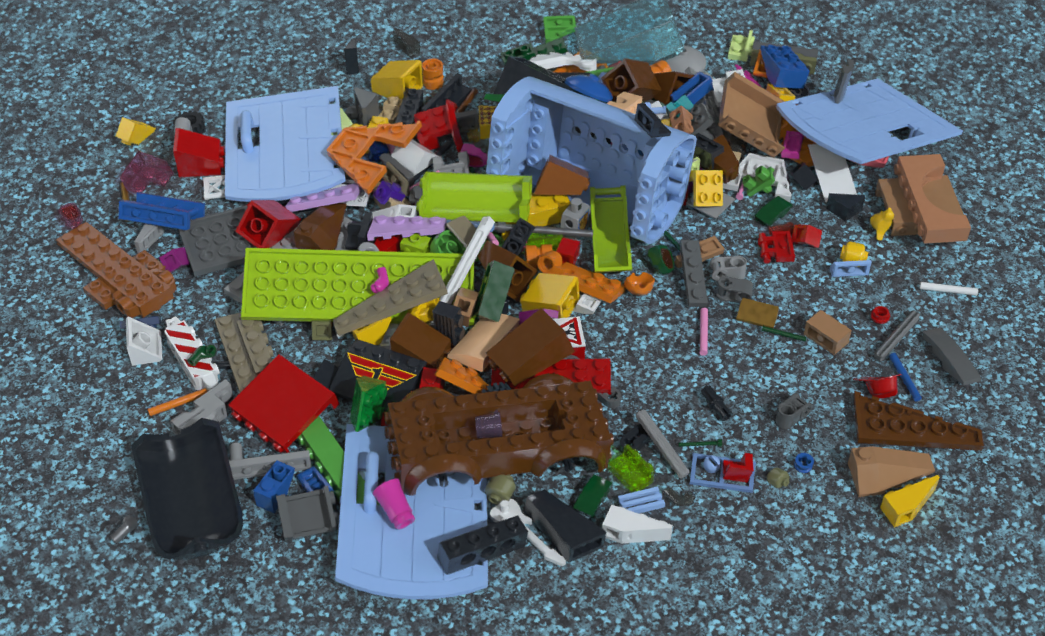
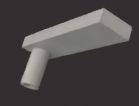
M232 443L229 446V463L234 480L265 476L276 460L294 467L295 471L311 468L309 450L243 459L242 445L240 443Z

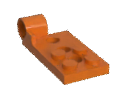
M549 251L538 260V268L541 272L578 277L579 291L608 303H612L625 293V285L621 284L619 280L608 279L601 273H593L568 262L562 263V257L557 251Z

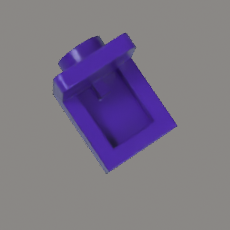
M383 180L373 193V196L382 205H385L390 197L402 201L406 195L401 191L402 188L394 182L391 184Z

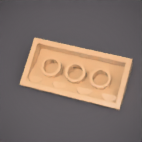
M501 314L499 322L481 318L450 351L447 358L455 359L461 364L483 372L489 365L488 361L490 360L486 352L517 328L520 319Z

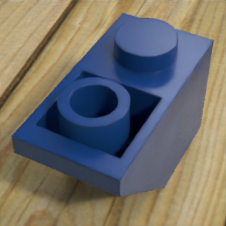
M276 460L253 490L256 506L275 513L279 508L276 496L284 494L285 497L287 496L295 468Z

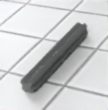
M912 310L875 351L874 358L879 362L883 361L919 320L920 313Z

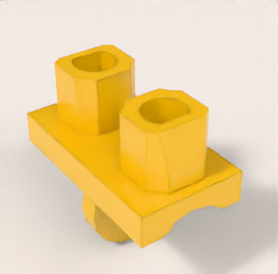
M436 298L410 308L408 313H411L427 324L428 321L433 320L432 311L440 299Z

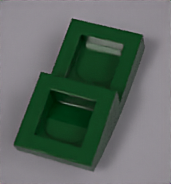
M777 196L755 214V219L770 228L778 218L782 219L793 207V204Z
M593 474L573 507L574 510L594 518L601 502L605 501L613 482Z

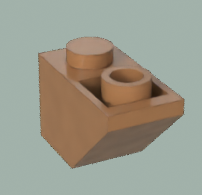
M461 287L457 293L454 306L461 308V313L464 316L462 324L468 327L479 292Z

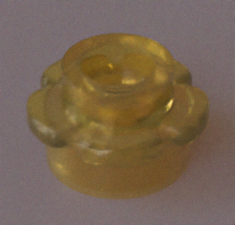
M470 128V132H467L469 142L475 145L476 142H480L479 132L477 128Z

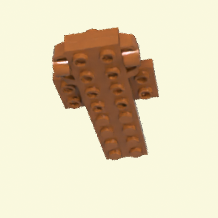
M88 222L79 225L56 239L59 247L98 277L84 286L83 290L86 295L105 310L116 305L119 311L127 317L133 318L140 315L144 318L153 311L160 310L164 304L174 299L173 293L177 288L173 275L169 270H165L166 266H163L159 260L147 251L143 250L131 257Z

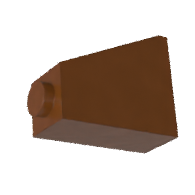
M720 135L713 139V141L723 145L724 152L714 158L713 170H723V183L727 184L738 177L739 161L725 136Z

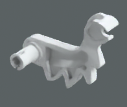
M550 52V55H537V57L529 60L545 69L575 65L585 71L597 70V58L594 60H582L580 55L573 56L569 52H566V55Z

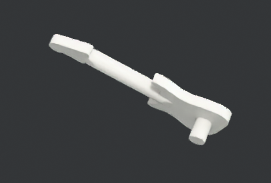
M510 499L509 502L507 500L501 501L499 505L490 511V518L495 523L518 515L524 525H532V519L521 512L519 505L513 499ZM525 525L528 530L527 539L544 555V559L559 566H564L566 564L564 557L560 556L554 549H550Z

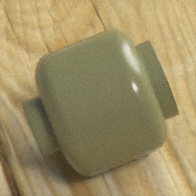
M511 475L490 477L485 487V494L491 503L499 505L503 500L510 501L516 488L513 477Z

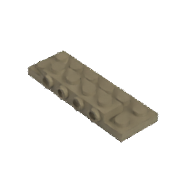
M241 312L214 319L239 393L273 360L271 357H274L271 345H266L269 344L266 332L262 333L264 331L262 321L241 320Z

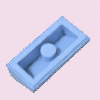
M871 260L834 262L830 266L831 276L869 275L872 262Z

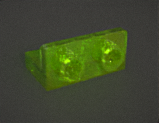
M532 233L525 246L536 245L540 248L541 245L552 244V251H556L563 235Z
M629 444L624 446L623 454L608 462L607 468L631 492L641 491L653 483V466L646 462L639 452Z

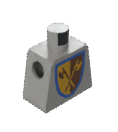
M573 198L571 204L562 214L560 228L587 230L591 225L590 205L583 203L580 198ZM559 235L561 239L564 237L578 241L580 238L578 236Z

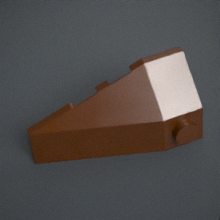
M335 203L321 206L305 218L294 231L296 248L335 250L338 245V237L341 233V225L347 205Z

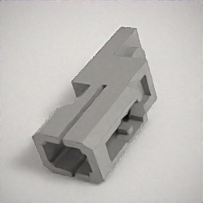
M225 379L194 401L195 409L190 412H182L172 419L170 423L175 435L180 434L181 429L191 426L200 418L219 422L226 418L225 403L233 397L231 384Z

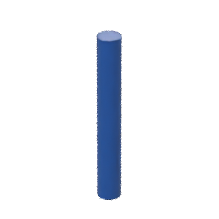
M891 353L889 358L898 374H902L900 377L915 402L921 400L920 393L897 354Z

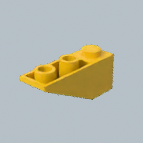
M939 475L931 478L926 477L918 483L908 484L900 490L890 491L884 495L880 508L894 527L912 521L936 490L940 478Z

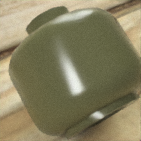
M775 467L769 471L767 482L775 488L786 487L789 484L790 477L787 471Z

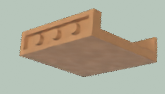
M734 72L724 81L718 126L774 158L785 149L784 146L779 144L782 115L776 108L778 103L785 101Z
M943 175L942 179L933 180L922 187L925 196L933 205L948 213L964 215L948 175ZM899 178L878 179L875 191L876 196L882 197L886 210L890 207L894 213L890 235H918V227L913 222V214L908 209V201L904 198L903 188L899 185Z

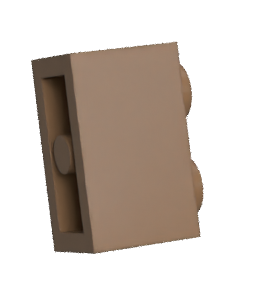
M820 310L806 321L804 335L835 355L849 343L852 330Z

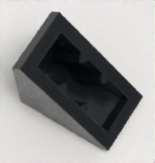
M829 193L826 209L846 222L862 211L865 195Z

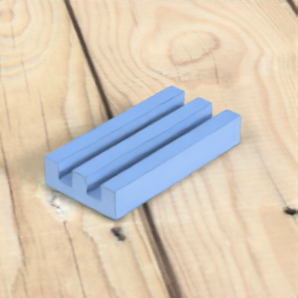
M658 486L618 496L620 507L626 508L637 505L627 508V510L638 514L665 507V501L662 500Z

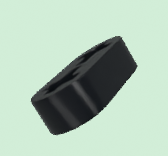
M638 424L620 439L619 450L626 456L634 455L649 443L651 438L642 425Z

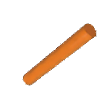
M204 388L147 409L150 416L192 402L204 395L207 390Z

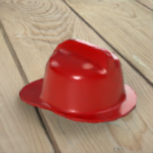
M902 374L887 377L853 378V380L865 381L869 392L874 397L887 398L897 395V376Z

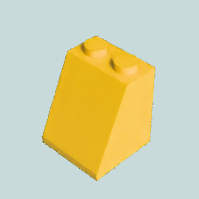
M421 60L389 61L380 71L372 76V92L387 98L398 97L403 99L406 88L420 90L423 87Z
M538 273L536 278L531 280L527 292H524L520 298L522 311L540 308L557 310L558 318H568L580 299L578 277Z

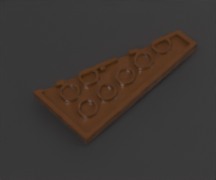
M854 391L853 400L857 443L983 450L984 443L981 429L958 422L954 424L943 421L942 417L935 415V418L924 415L923 411L897 403H884L879 401L880 398L874 396L868 398L861 396V392Z

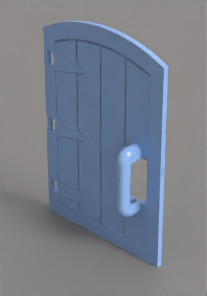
M880 79L848 86L843 100L838 104L835 103L834 97L831 96L834 94V89L829 92H822L776 105L777 110L785 120L804 136L825 149L859 164L962 135L963 132L958 127ZM907 126L911 129L908 139L899 140L895 136L891 137V134L888 133L889 131Z
M338 86L226 102V200L250 202L251 200H287L296 196L303 197L312 193H318L346 182L345 171L341 167L334 168V165L338 164L328 156L326 150L342 131ZM259 127L260 146L254 147L251 138V128ZM238 130H241V144L243 147L241 149H238Z
M347 424L335 581L367 593L401 599L448 598L487 588L488 560L482 562V565H473L446 575L437 559L440 542L487 526V495L485 494L487 478H482L479 484H474L471 476L456 472L454 475L447 476L449 484L446 487L445 485L441 487L439 478L436 479V477L424 480L418 486L415 495L409 496L404 494L412 509L415 521L407 527L398 530L391 523L382 506L377 505V500L372 494L378 487V472H386L385 482L394 479V473H396V470L391 468V457L393 456L388 454L387 442H389V439H385L384 427L387 426L370 425L359 432H355L353 425ZM358 471H366L364 504H356ZM474 503H481V511L474 510Z

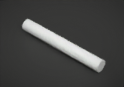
M920 282L919 287L922 290L978 295V288L926 282Z

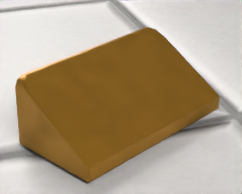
M742 298L736 320L762 327L764 325L774 329L779 307Z

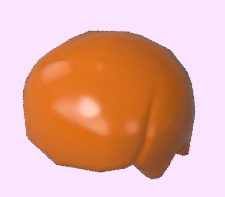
M633 272L629 277L625 278V288L633 295L645 296L651 292L655 278L646 272H642L640 276H635Z

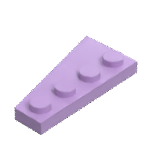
M357 183L319 193H312L304 197L296 196L291 198L285 207L289 211L294 212L356 200L362 188Z
M374 216L367 233L368 241H373L374 237L383 236V239H391L392 235H402L403 238L410 237L414 233H418L420 236L439 234L445 231L447 221L446 218L437 216L432 218H423L421 216Z

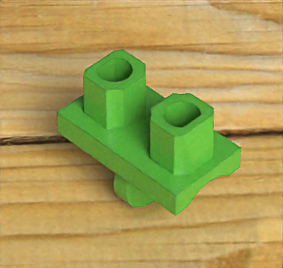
M761 165L755 170L754 178L751 175L743 177V185L747 188V195L751 197L757 192H771V185L775 181L773 176L774 168L770 166L766 169Z

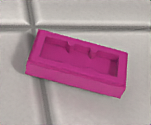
M786 132L783 144L785 149L781 152V157L799 159L804 139L802 133Z

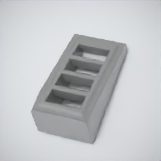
M145 223L134 241L137 254L143 250L146 251L164 234V226Z

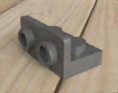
M476 109L456 113L460 133L478 129V112Z

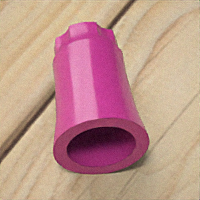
M399 479L386 481L372 492L396 529H403L415 521Z

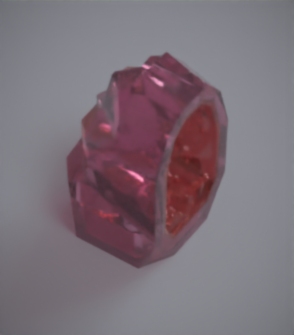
M75 203L62 205L58 209L60 218L65 226L74 229L81 225L83 217Z

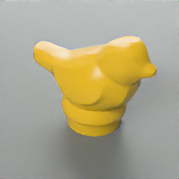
M890 207L885 211L874 214L870 219L871 226L876 229L877 240L883 239L884 233L892 224L894 213Z

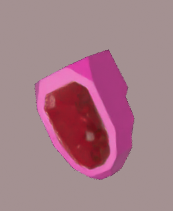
M464 143L461 152H468L470 167H482L487 164L488 156L486 153L473 144Z

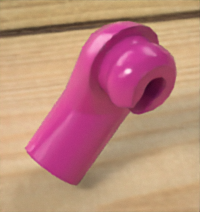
M385 267L377 269L378 279L375 283L371 284L373 293L381 292L389 285Z

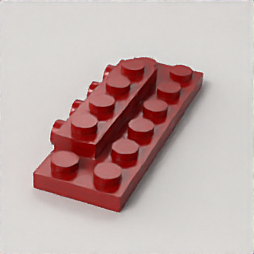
M610 358L562 359L515 387L509 381L507 382L511 390L521 389L531 379L539 375L559 374L571 379L574 383L591 381L592 387L597 390V393H608L610 395ZM492 369L491 387L493 383H497V385L499 382L506 383L500 377L498 369L496 371Z

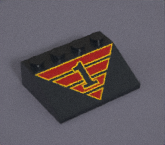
M355 339L346 351L329 390L335 396L353 401L356 379L367 376L386 381L387 395L383 400L382 407L384 412H388V403L401 402L411 391L419 389L423 367H427V362Z

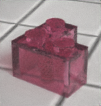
M138 151L120 176V180L126 190L134 193H143L150 182L165 186L174 172L167 161Z

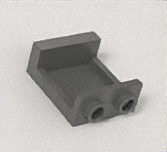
M324 486V489L287 497H285V494L276 496L285 542L337 531L336 525L339 524L338 512H333L332 504L336 503L333 491H329L328 486Z

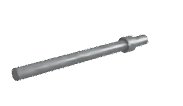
M498 221V223H494V230L499 233L511 232L515 224H506V222ZM535 226L536 228L532 232L537 234L593 237V230Z

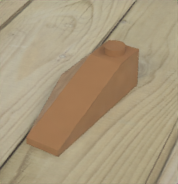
M871 446L852 448L848 460V466L858 497L881 495L890 488H898L902 486V483L910 480L915 481L935 472L928 453Z

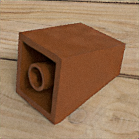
M549 155L535 185L534 194L581 195L583 191H587L590 184L588 171Z

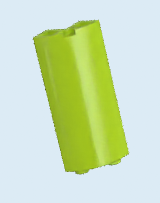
M425 172L423 177L420 178V188L423 190V195L417 201L416 210L419 212V216L423 218L437 216L454 220L458 217L466 216L468 220L481 221L483 217L490 216L495 222H517L519 217L528 221L530 213L529 203L532 198V176Z

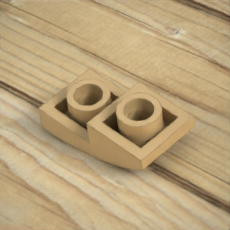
M388 97L383 104V111L379 116L388 118L389 123L395 124L403 99Z

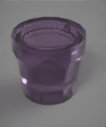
M495 410L494 413L475 417L477 438L503 437L500 411Z

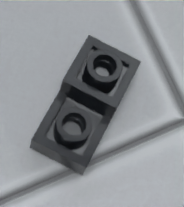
M519 217L503 243L502 248L518 256L536 227Z

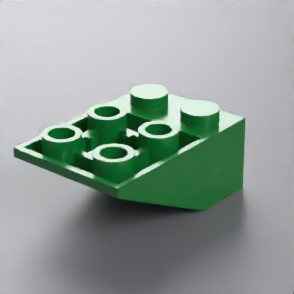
M367 376L356 379L350 420L355 432L363 430L382 418L384 412L382 403L387 395L386 381Z

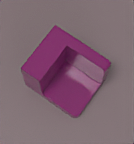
M185 247L172 249L159 258L163 266H166L165 270H169L171 273L182 266L190 265Z

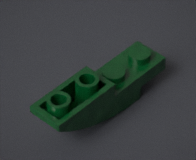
M563 38L536 47H532L531 43L525 44L500 54L505 65L509 56L523 57L530 60L533 57H537V55H550V52L563 54L568 51Z

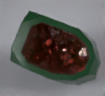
M657 245L648 250L647 254L651 266L658 273L667 275L674 269L672 253L667 246Z

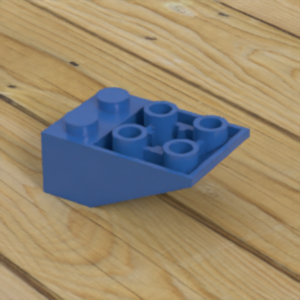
M770 44L767 46L761 45L760 49L767 77L774 87L804 89L810 71L792 49L786 45L782 47Z

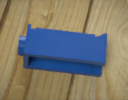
M698 72L670 95L672 102L675 103L683 95H686L694 105L711 90L714 91L713 80L709 75Z

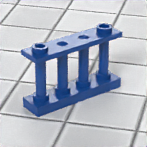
M137 192L136 202L128 200L119 201L118 219L188 230L190 229V219L193 220L205 216V203L140 192Z

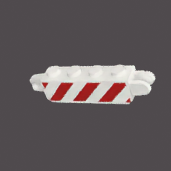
M176 316L166 320L167 327L164 332L167 337V344L195 390L206 388L208 392L219 383L217 375L220 372L216 363H211V358L201 359L196 366H191L187 362L199 346H203L200 338L196 339L193 327L188 326L185 320L180 321Z

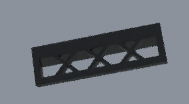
M456 73L421 109V112L446 105V100L448 99L456 103L458 108L472 91V88L462 85V74Z

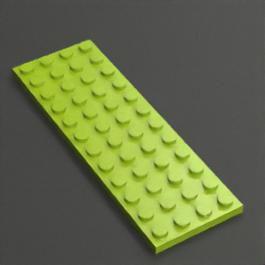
M246 248L241 320L312 322V320H332L333 322L335 318L377 294L372 292L371 284L375 283L378 279V268H386L389 279L388 286L434 259L443 282L447 286L463 254ZM474 262L461 285L462 288L474 291ZM408 310L392 315L390 323L400 324ZM471 317L469 325H474V317Z

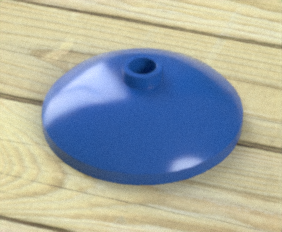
M574 75L567 77L564 81L565 84L576 91L604 102L613 100L607 86L600 82L599 77L596 75Z

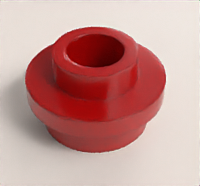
M877 306L871 311V319L876 323L884 324L890 319L889 310L884 306Z

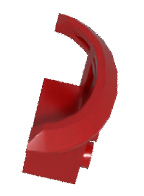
M448 99L446 100V105L414 114L415 124L417 121H421L422 127L417 132V139L421 145L429 150L439 148V137L452 133L458 153L461 152L464 144L456 119V103Z

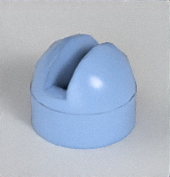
M715 455L707 456L703 464L704 469L708 473H716L720 469L719 458Z

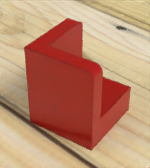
M809 224L794 225L792 243L808 244L819 248L822 230Z
M564 237L561 239L556 251L561 255L562 263L568 262L575 265L580 253V241Z
M744 453L740 462L724 460L722 463L723 479L747 483L754 471L753 454Z

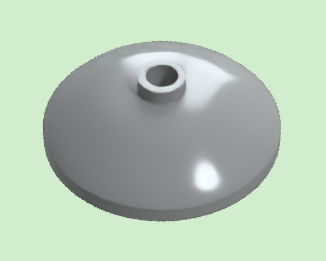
M686 45L669 47L662 51L658 57V61L664 60L668 63L671 72L685 73V69L690 66L697 73H702L706 68L705 56L696 48Z

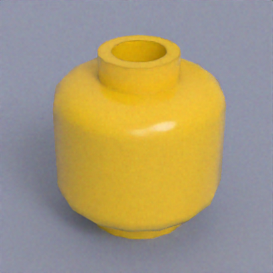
M849 241L846 245L842 246L840 259H843L842 261L867 260L868 251H865L864 244Z

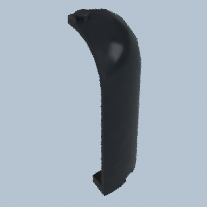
M200 418L191 426L181 429V433L175 436H169V433L159 435L142 434L131 445L151 540L156 552L164 559L188 560L210 555L236 540L243 528L242 510L219 421Z

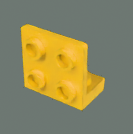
M691 170L689 182H693V205L723 206V170Z

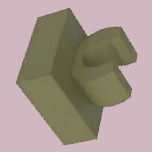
M312 320V340H332V320Z

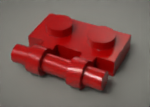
M772 231L771 236H766L765 233L758 235V246L761 248L760 256L765 264L771 262V257H775L776 262L795 261L790 231Z

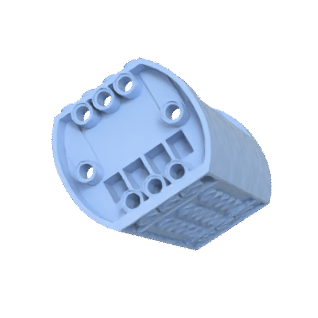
M525 77L507 91L492 115L486 174L532 176V187L535 188L549 155H552L588 171L590 184L587 191H583L581 195H567L570 202L573 198H580L583 203L589 204L590 208V187L612 188L626 185L628 224L631 225L630 236L647 244H652L664 234L665 230H668L685 201L697 138L692 134L667 125L665 126L671 131L670 136L651 138L634 120V113L534 77ZM575 126L580 129L581 133L575 130ZM591 132H593V133L595 134V136L597 137V139H594V138L591 136ZM606 138L611 140L612 145L607 143ZM622 144L627 146L628 151L623 149ZM638 150L643 152V157L638 154ZM620 194L596 195V198L621 197Z

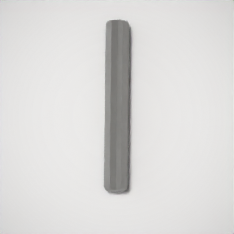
M646 410L639 411L636 415L637 420L678 477L681 479L689 474L686 465Z

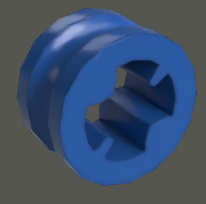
M807 453L798 454L794 462V468L801 473L810 472L814 464L813 457ZM801 461H805L807 465H802Z

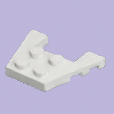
M749 153L739 164L738 177L727 184L723 183V189L738 191L743 177L751 175L754 178L755 170L762 165L766 169L771 166L774 168L773 176L775 178L774 184L771 186L777 187L775 197L780 196L788 202L791 200V192L789 191V182H787V172L783 159Z

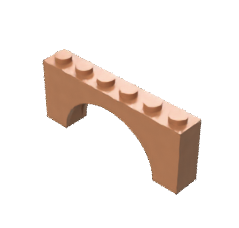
M941 154L899 156L897 164L894 166V172L899 178V185L903 188L904 198L908 201V209L913 214V222L917 225L918 235L921 236L924 244L967 241L971 230L966 215L952 214L939 209L927 199L922 187L933 180L942 179L945 164Z

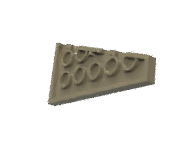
M433 259L388 286L383 291L378 292L333 320L338 336L444 296L448 294V291Z

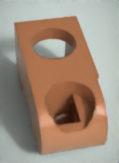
M682 105L669 114L673 128L689 134L694 132L691 125L693 116Z

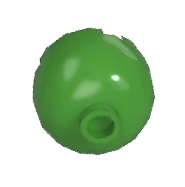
M450 230L439 233L430 245V253L464 254L466 250L465 246Z

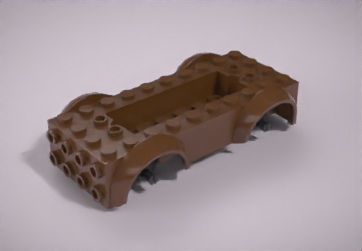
M559 374L539 375L531 379L521 389L457 396L438 387H423L407 394L401 402L388 403V412H384L385 424L388 425L384 427L385 439H389V442H387L388 454L393 456L391 457V468L396 470L394 479H399L403 493L409 496L415 495L418 486L430 477L439 478L441 487L444 485L445 487L448 486L447 476L454 475L456 472L471 476L474 484H479L482 478L531 472L539 477L543 475L548 467L556 462L563 463L566 472H568V469L572 471L573 465L571 461L577 460L579 457L594 459L598 463V472H603L608 467V461L612 457L610 448L614 444L613 434L609 433L608 420L603 417L602 404L598 403L597 390L593 389L591 381L574 383L571 379Z

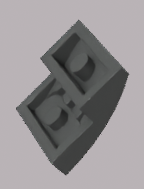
M847 59L846 65L842 66L833 94L834 101L837 104L845 96L854 68V60Z

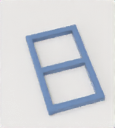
M692 453L690 484L753 493L755 461H753L754 471L749 479L748 487L724 483L723 461L740 462L741 459L717 456L720 462H722L720 482L694 479L697 458L705 459L709 455Z

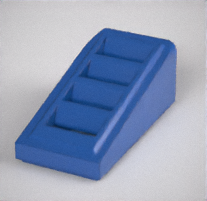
M315 466L296 475L306 492L324 489V486H328L329 491H333L330 484Z

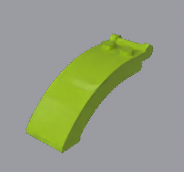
M626 185L612 188L590 187L595 273L632 271ZM620 194L621 196L610 198H596V195Z

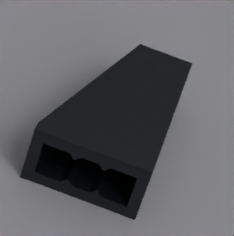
M545 489L527 496L525 513L568 563L603 548L606 532L601 527Z

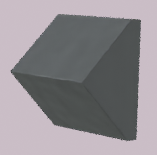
M355 87L353 89L358 120L361 125H367L368 127L372 116H379L378 95Z

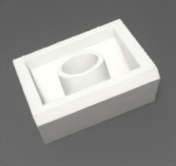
M411 140L406 148L396 146L391 156L415 176L433 164V157L438 155L415 140Z
M127 317L126 341L132 366L160 362L162 360L161 331L131 317Z

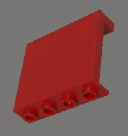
M278 354L228 406L232 410L231 416L236 421L240 422L242 420L248 430L252 433L254 431L259 433L258 436L265 443L271 442L272 447L281 454L282 452L290 453L288 447L328 406L335 409L340 403L332 391Z

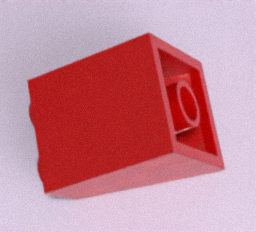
M175 128L173 153L179 177L221 175V169L224 168V158L222 156H225V147L221 146L220 139Z
M251 200L235 232L257 248H270L299 225L301 219L275 200Z

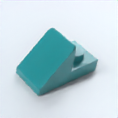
M683 95L675 103L670 102L666 107L672 112L682 105L690 112L694 105L686 95Z

